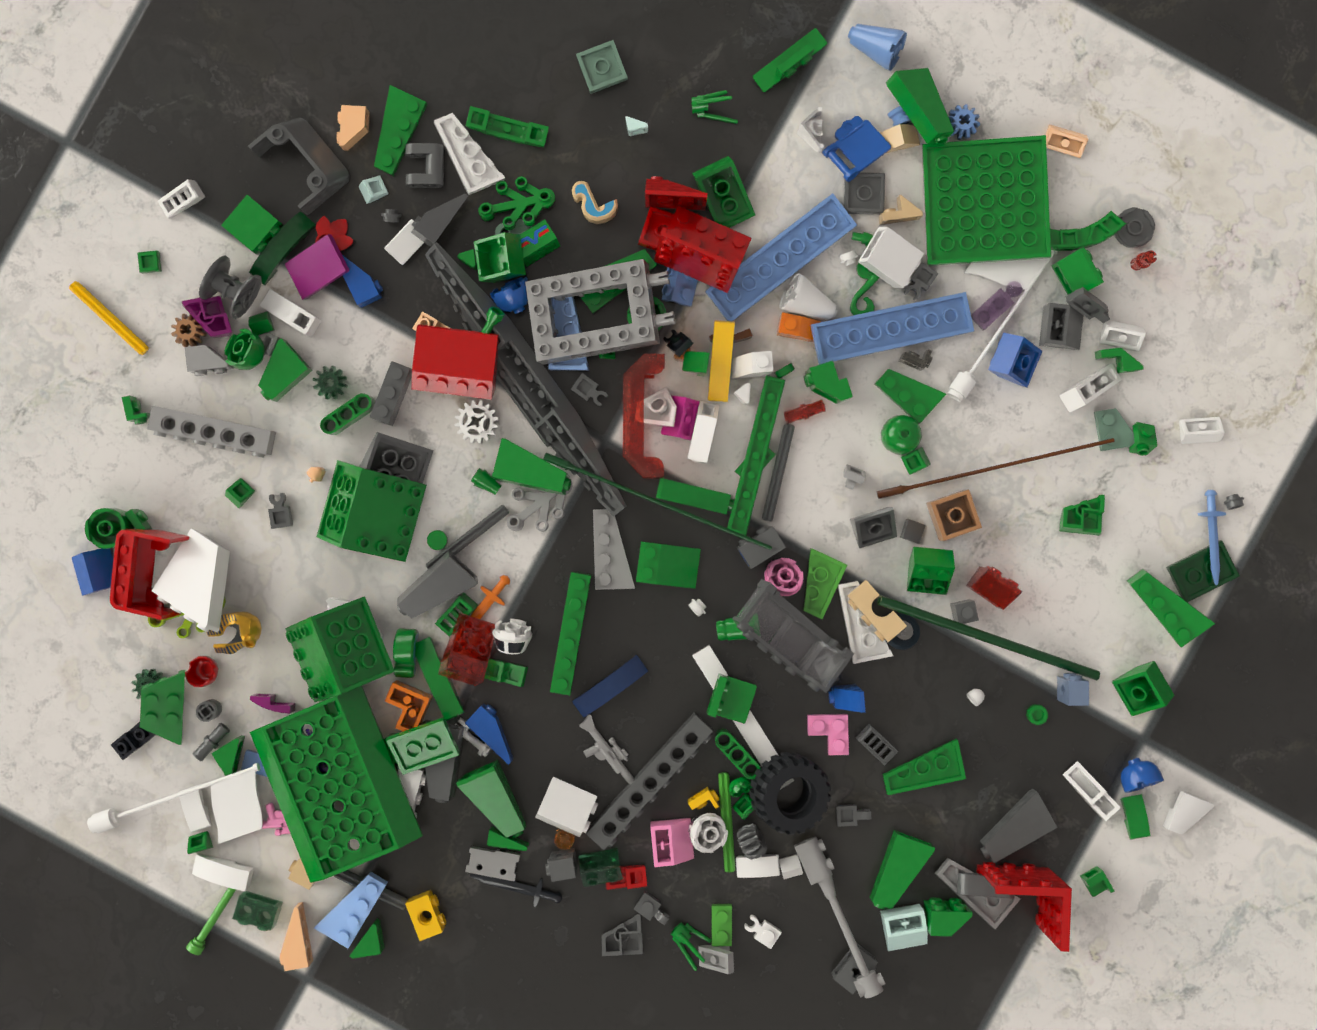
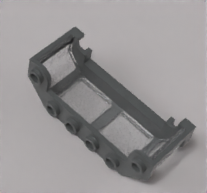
M762 579L738 615L732 618L737 625L736 627L743 632L742 635L751 642L755 640L758 643L757 647L761 651L771 653L772 656L770 658L779 665L783 663L788 673L793 676L797 674L807 681V685L816 692L821 690L827 693L854 655L847 647L843 648L837 640L829 637L784 599L772 583Z

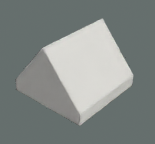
M746 383L733 393L744 405L749 404L751 384Z
M798 854L779 859L784 879L803 874Z

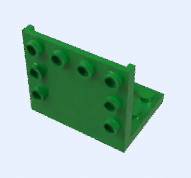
M337 460L316 537L339 548L406 562L427 485Z
M365 596L285 628L286 638L294 649L293 656L299 662L301 676L307 682L309 687L308 694L314 702L341 695L395 672Z

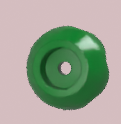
M745 777L735 779L729 785L730 795L732 797H740L742 793H748L753 788L751 781Z

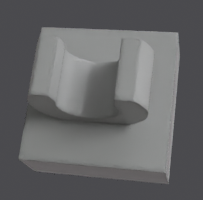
M847 464L844 469V477L847 478L845 487L853 490L856 482L863 484L865 471Z

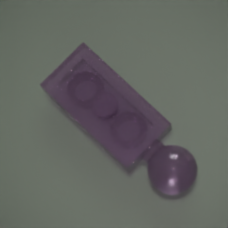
M1017 281L1010 282L1006 287V292L1000 288L971 314L973 321L982 331L1014 304L1011 297H1018L1022 293V285Z

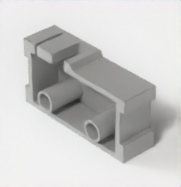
M475 846L470 847L469 853L471 855L465 872L509 881L516 880L517 872L515 870L521 853H514L512 851L502 852L500 849L490 850Z

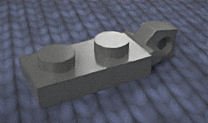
M1084 287L1065 296L1067 304L1089 320L1094 317L1102 323L1110 320L1108 306Z

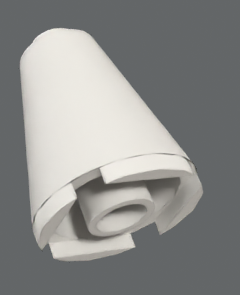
M799 273L796 274L789 283L791 286L788 291H784L779 308L788 313L823 322L833 320L838 311L836 304L805 276Z

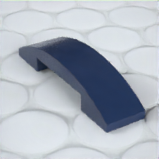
M635 655L572 702L584 718L647 673L648 669L638 655Z

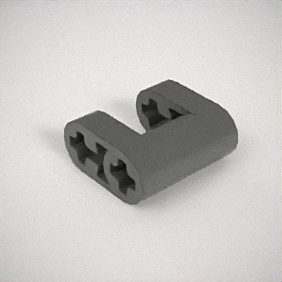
M437 143L406 144L407 157L426 158V174H406V186L411 188L444 187V146Z

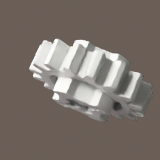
M472 400L471 406L464 403L465 409H458L461 415L455 416L459 420V423H456L455 426L460 427L457 433L459 435L464 433V440L470 437V443H474L475 439H477L478 443L482 444L483 438L489 441L488 435L495 436L492 430L499 427L494 424L495 421L499 420L498 417H493L496 410L490 411L491 405L487 404L484 407V402L481 400L478 405L474 400ZM474 409H482L485 412L477 414ZM467 414L468 420L467 423L464 424V418ZM475 417L477 419H481V421L479 422V427L476 425L472 426V424L475 422ZM490 419L489 428L486 430V422ZM477 430L480 435H471L468 432Z

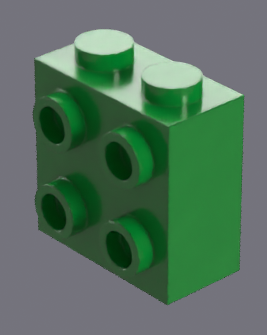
M246 195L221 226L249 250L258 255L281 229L283 224L254 199Z

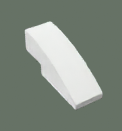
M1078 761L1063 774L1066 780L1104 822L1121 808Z
M196 854L192 874L221 886L246 891L250 888L254 868L238 865L236 861Z

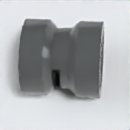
M214 699L202 702L196 708V715L203 722H209L219 717L222 712L220 702Z

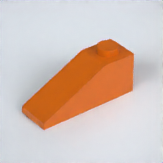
M782 312L779 319L777 336L814 343L810 325L820 323L821 321Z

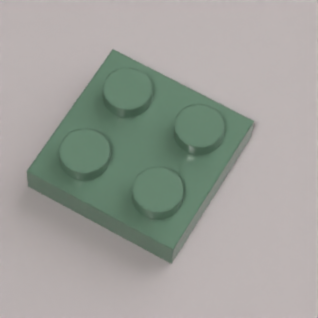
M614 40L576 54L590 94L628 80Z

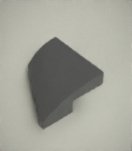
M641 914L635 915L633 918L601 935L602 956L644 954Z

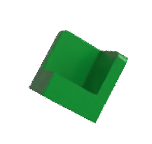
M1098 866L1080 875L1092 897L1105 890H1108L1110 893L1115 892L1104 871Z

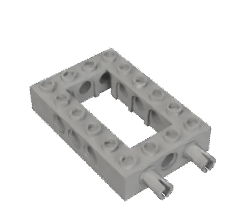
M644 259L526 281L536 361L545 365L660 344L658 327L674 325L676 320L674 319V311L656 315L652 287L670 284L668 271L650 274L648 263ZM627 288L632 318L631 324L557 337L558 330L555 327L553 315L555 310L552 308V297L558 301H563L568 297H584V294L604 293L605 290Z

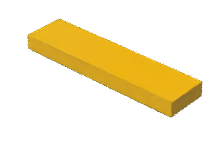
M714 320L708 390L709 401L728 402L735 322Z

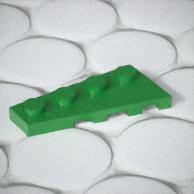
M645 249L606 265L644 259L649 265V272L657 267ZM627 288L605 290L604 293L584 294L585 296L580 298L592 314H594Z
M957 738L882 774L887 795L966 779Z

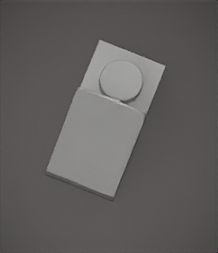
M699 946V953L705 959L704 963L699 959V966L725 974L734 973L733 952L730 951V946Z

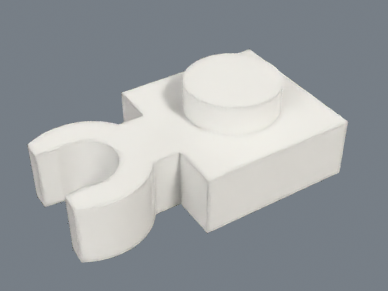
M750 915V919L755 923L753 926L745 923V929L749 932L755 931L754 938L771 949L782 931L765 919L761 924L755 915Z

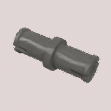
M219 723L209 736L206 735L204 737V742L192 753L193 756L199 761H203L213 748L216 749L219 746L218 743L230 732V729L223 723Z

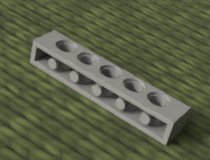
M156 406L151 408L147 427L148 430L154 431L153 435L166 437L167 434L174 435L173 439L186 441V438L194 439L193 443L205 445L206 442L213 443L214 448L224 450L225 446L233 447V452L245 454V450L252 451V456L264 458L265 454L272 455L276 435L275 431ZM172 419H174L176 425L171 430L169 427V423ZM194 423L195 431L191 434L189 426ZM213 427L215 429V435L212 438H210L208 435V431L210 428ZM233 431L235 439L230 442L228 434ZM250 436H253L255 439L252 446H249L247 443Z

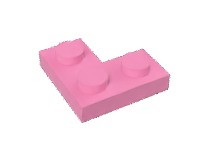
M848 714L807 715L808 736L827 735L828 755H849Z

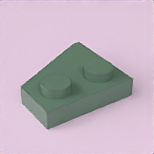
M1116 408L1094 412L1098 441L1111 438L1115 440L1112 443L1099 445L1100 451L1130 447L1135 443L1133 431Z

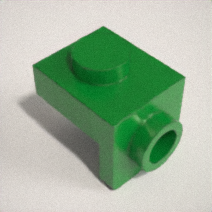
M1136 422L1133 425L1135 443L1129 448V452L1146 456L1158 446L1155 425Z
M130 509L125 513L135 529H152L147 522V515L142 510Z

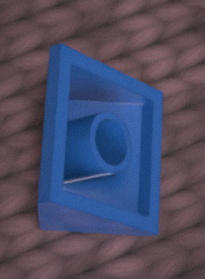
M112 548L96 549L71 557L82 596L111 588L114 561Z

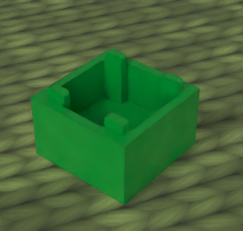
M504 232L474 241L479 282L497 283L526 275L520 234Z

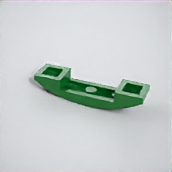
M470 106L465 125L468 128L490 136L537 147L545 146L549 130L548 126L533 122H521L491 114L488 110Z

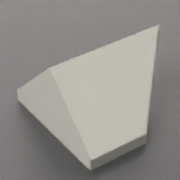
M822 107L816 108L800 123L797 135L817 153H821L824 148V143L821 144V136H823V120L820 119Z
M667 387L637 402L635 422L661 427H674L677 406Z

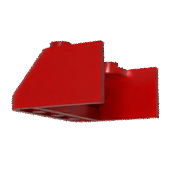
M126 529L119 531L115 541L110 603L112 607L117 610L159 620L181 615L171 608L164 607V603L157 599L158 595L152 592L156 550H166L171 543L189 540V536L163 530Z

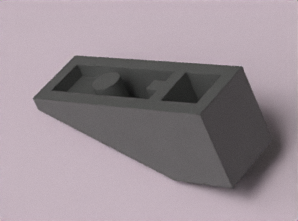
M463 194L426 212L422 217L418 215L412 223L414 229L411 233L432 247L468 195Z

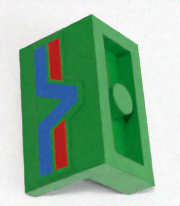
M546 220L520 234L523 259L526 267L560 247L558 239Z

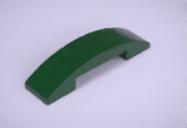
M301 211L297 213L270 240L252 265L249 273L261 276L262 284L266 285L278 271L276 268L298 242L308 236L316 224Z

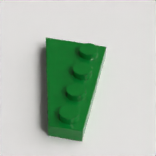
M391 85L389 87L374 167L394 176L406 151V144L410 143L426 109L427 102Z

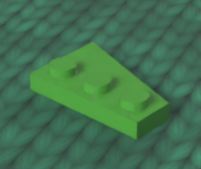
M810 548L803 611L823 619L847 564Z

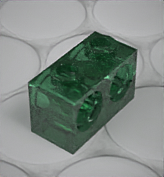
M244 891L239 895L232 919L237 920L241 925L250 924L257 926V929L261 931H271L277 924L283 902ZM244 906L250 907L251 913H247L244 910ZM263 912H268L271 919L265 918Z

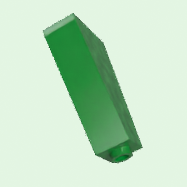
M929 69L895 71L887 80L886 85L927 144L936 143L941 145L948 141V137L954 132V129Z
M501 439L492 474L495 480L565 495L566 491L570 490L571 479H569L570 476L566 472L509 440Z
M660 478L656 495L657 499L727 514V511H731L734 502L733 499H730V494Z
M896 830L893 831L870 894V899L875 907L885 910V907L889 909L894 907L934 853L935 847L932 843Z

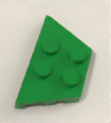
M185 670L178 671V674L168 678L166 676L155 683H149L141 688L140 728L178 745H182Z

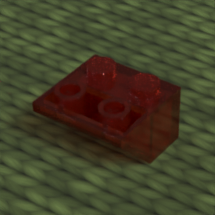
M979 566L966 585L982 598L1002 610L1022 593L1017 588L1019 586L1018 583L1010 578L1001 577L1002 572L989 566Z

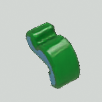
M399 628L395 634L393 644V660L395 662V672L393 673L395 677L413 678L415 676V644L419 636V632L416 629Z

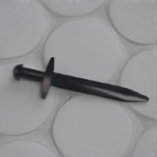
M470 874L472 878L484 884L533 896L534 907L537 906L540 898L555 901V904L562 901V894L560 892L554 893L542 890L543 878H540L537 887L515 881Z

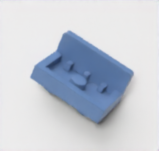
M668 267L670 284L663 286L662 300L692 307L698 280Z

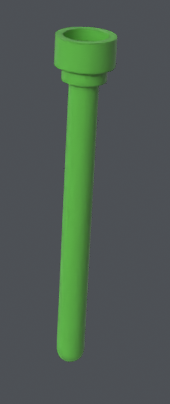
M228 888L199 935L190 940L186 946L190 953L194 955L202 953L205 948L204 940L236 889Z

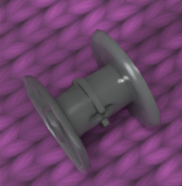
M224 255L219 257L210 266L203 277L199 288V298L207 300L217 292H220L223 298L227 297L233 300L230 313L232 318L237 319L245 314L253 304L260 290L262 279L259 275H253L242 283L237 276L228 275L231 262L230 258Z

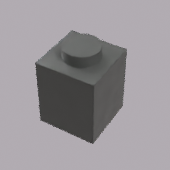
M968 599L950 603L954 621L962 624L979 621L974 600Z

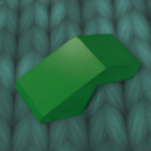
M1122 348L1104 349L1095 352L1096 360L1115 358L1117 373L1144 370L1143 365Z

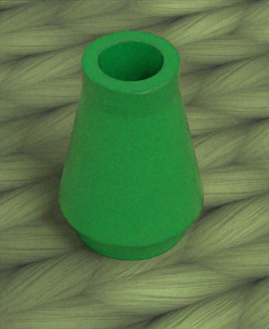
M479 468L471 479V482L474 483L473 486L494 495L502 486L485 469Z

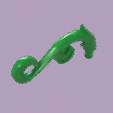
M853 232L851 240L861 241V244H865L867 247L874 235L866 232ZM858 263L856 268L857 274L860 278L867 279V281L852 298L850 304L852 315L875 311L874 303L870 298H863L867 304L866 309L863 311L858 310L857 301L879 279L877 275L869 272L866 267Z

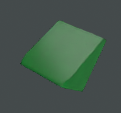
M923 447L901 457L909 475L931 465Z
M239 478L226 489L225 496L237 508H240L255 493V490L242 478Z

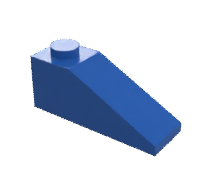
M343 256L350 270L343 277L356 304L362 308L383 298L380 293L383 289L379 281L374 280Z
M856 684L831 687L832 691L828 692L829 703H833L836 709L865 712L864 691Z
M483 703L465 724L509 765L513 760V756L500 720L496 715L497 711L488 704L486 706Z

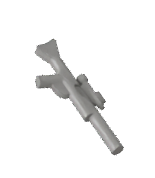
M590 714L587 715L579 727L588 731L596 742L594 746L583 751L585 757L588 758L595 755L599 760L606 759L617 774L621 773L628 784L631 785L634 777L621 761L623 759L628 761L627 756L629 754L624 748L621 750L613 737L608 740L613 745L611 748L595 728L592 716Z

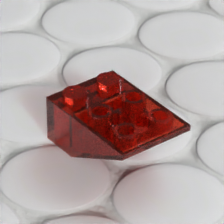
M459 613L443 654L438 675L474 686L484 682L494 641L492 632L495 629V624Z

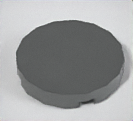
M1132 207L1118 215L1126 223L1115 234V238L1121 245L1127 248H1138L1152 239L1155 222L1148 211Z

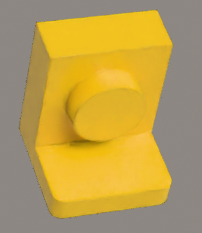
M706 787L690 797L688 804L692 810L695 808L701 809L710 800L715 809L719 807L717 801L720 798L715 790L710 791Z

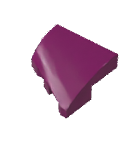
M221 296L211 297L207 300L195 298L181 302L182 306L211 337L231 336L232 330Z

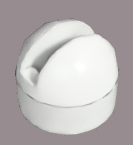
M973 689L967 693L968 699L975 706L980 705L985 697L984 692L980 689Z

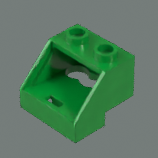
M833 361L810 367L805 371L806 375L803 376L806 387H810L812 392L835 404L847 401L853 397L847 378L839 380Z

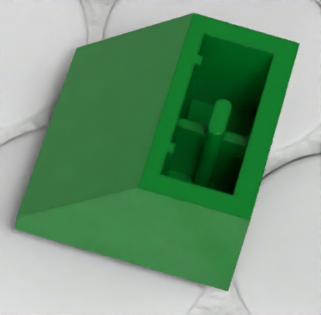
M1084 247L1051 265L1067 295L1082 287L1089 291L1104 282L1102 272L1099 268L1095 267L1092 262L1093 257L1091 253Z
M913 547L909 559L907 591L947 595L955 570L953 550Z
M932 897L930 900H924L923 910L930 936H952L972 917V911L959 898H950V901H942L941 898Z

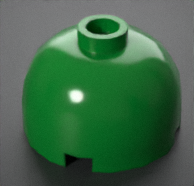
M240 329L241 333L238 335L233 334L226 344L224 355L227 356V360L225 361L236 369L251 370L263 361L265 346L257 334L249 329Z
M896 415L888 419L881 430V441L884 447L897 455L908 454L914 451L922 438L921 427L918 422L906 415Z

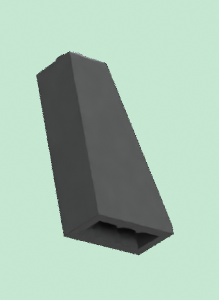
M448 550L397 598V609L404 616L408 615L412 619L476 586L478 578Z
M425 720L421 722L420 725L431 722L432 720ZM447 723L460 751L459 755L425 767L429 798L435 799L436 802L447 803V801L454 798L464 726Z
M1034 789L1029 790L980 840L983 846L981 851L986 859L990 858L996 863L1058 828L1037 791Z

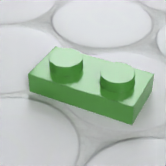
M712 904V946H732V904Z

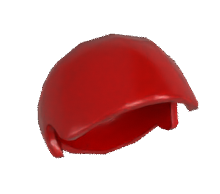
M198 656L189 662V669L185 672V677L190 685L193 687H205L215 681L219 668L216 661L211 657Z

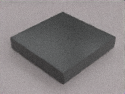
M859 173L850 182L844 179L843 207L848 214L881 215V213H884L885 173Z

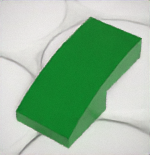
M486 658L482 678L524 687L528 667Z
M1142 794L1121 798V804L1126 817L1124 822L1129 839L1149 837L1150 828Z

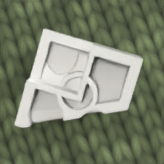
M1180 791L1174 808H1170L1163 827L1183 835L1213 809L1214 804Z

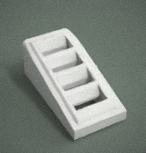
M187 179L158 200V203L167 218L170 219L205 198V195L195 180ZM183 192L186 195L187 200H185L184 196L182 195ZM175 197L178 198L179 202L181 203L180 205L176 201ZM169 200H170V202L172 203V205H173V207H174L173 210L171 209L170 205L168 204V201H169Z

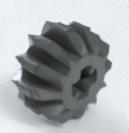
M752 823L738 829L737 841L748 859H757L762 857L761 855L766 854V842L758 826Z

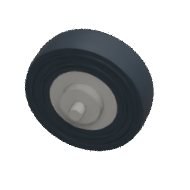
M899 613L897 615L907 627L890 640L888 644L895 649L906 650L918 642L920 627L913 617Z

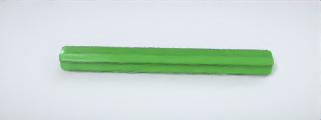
M722 772L718 774L720 811L726 830H728L727 841L723 846L725 872H734L735 856L731 795L729 793L730 780L729 774Z

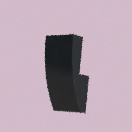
M139 722L114 741L111 746L120 758L125 760L156 735L140 728Z

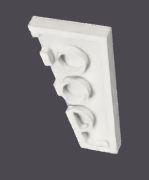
M453 113L434 120L438 133L468 195L505 180L504 175L497 170L494 163L484 154L481 147L471 138L468 131Z
M858 581L838 585L849 647L854 653L852 657L853 664L893 656L886 640L882 642L874 633L877 631L872 624L868 626L862 620L861 616L863 614L860 610L857 609L855 611L847 602L850 600L847 595L860 585Z

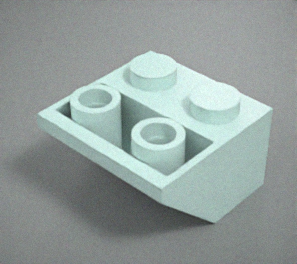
M920 904L880 911L888 951L927 944V924L924 910Z

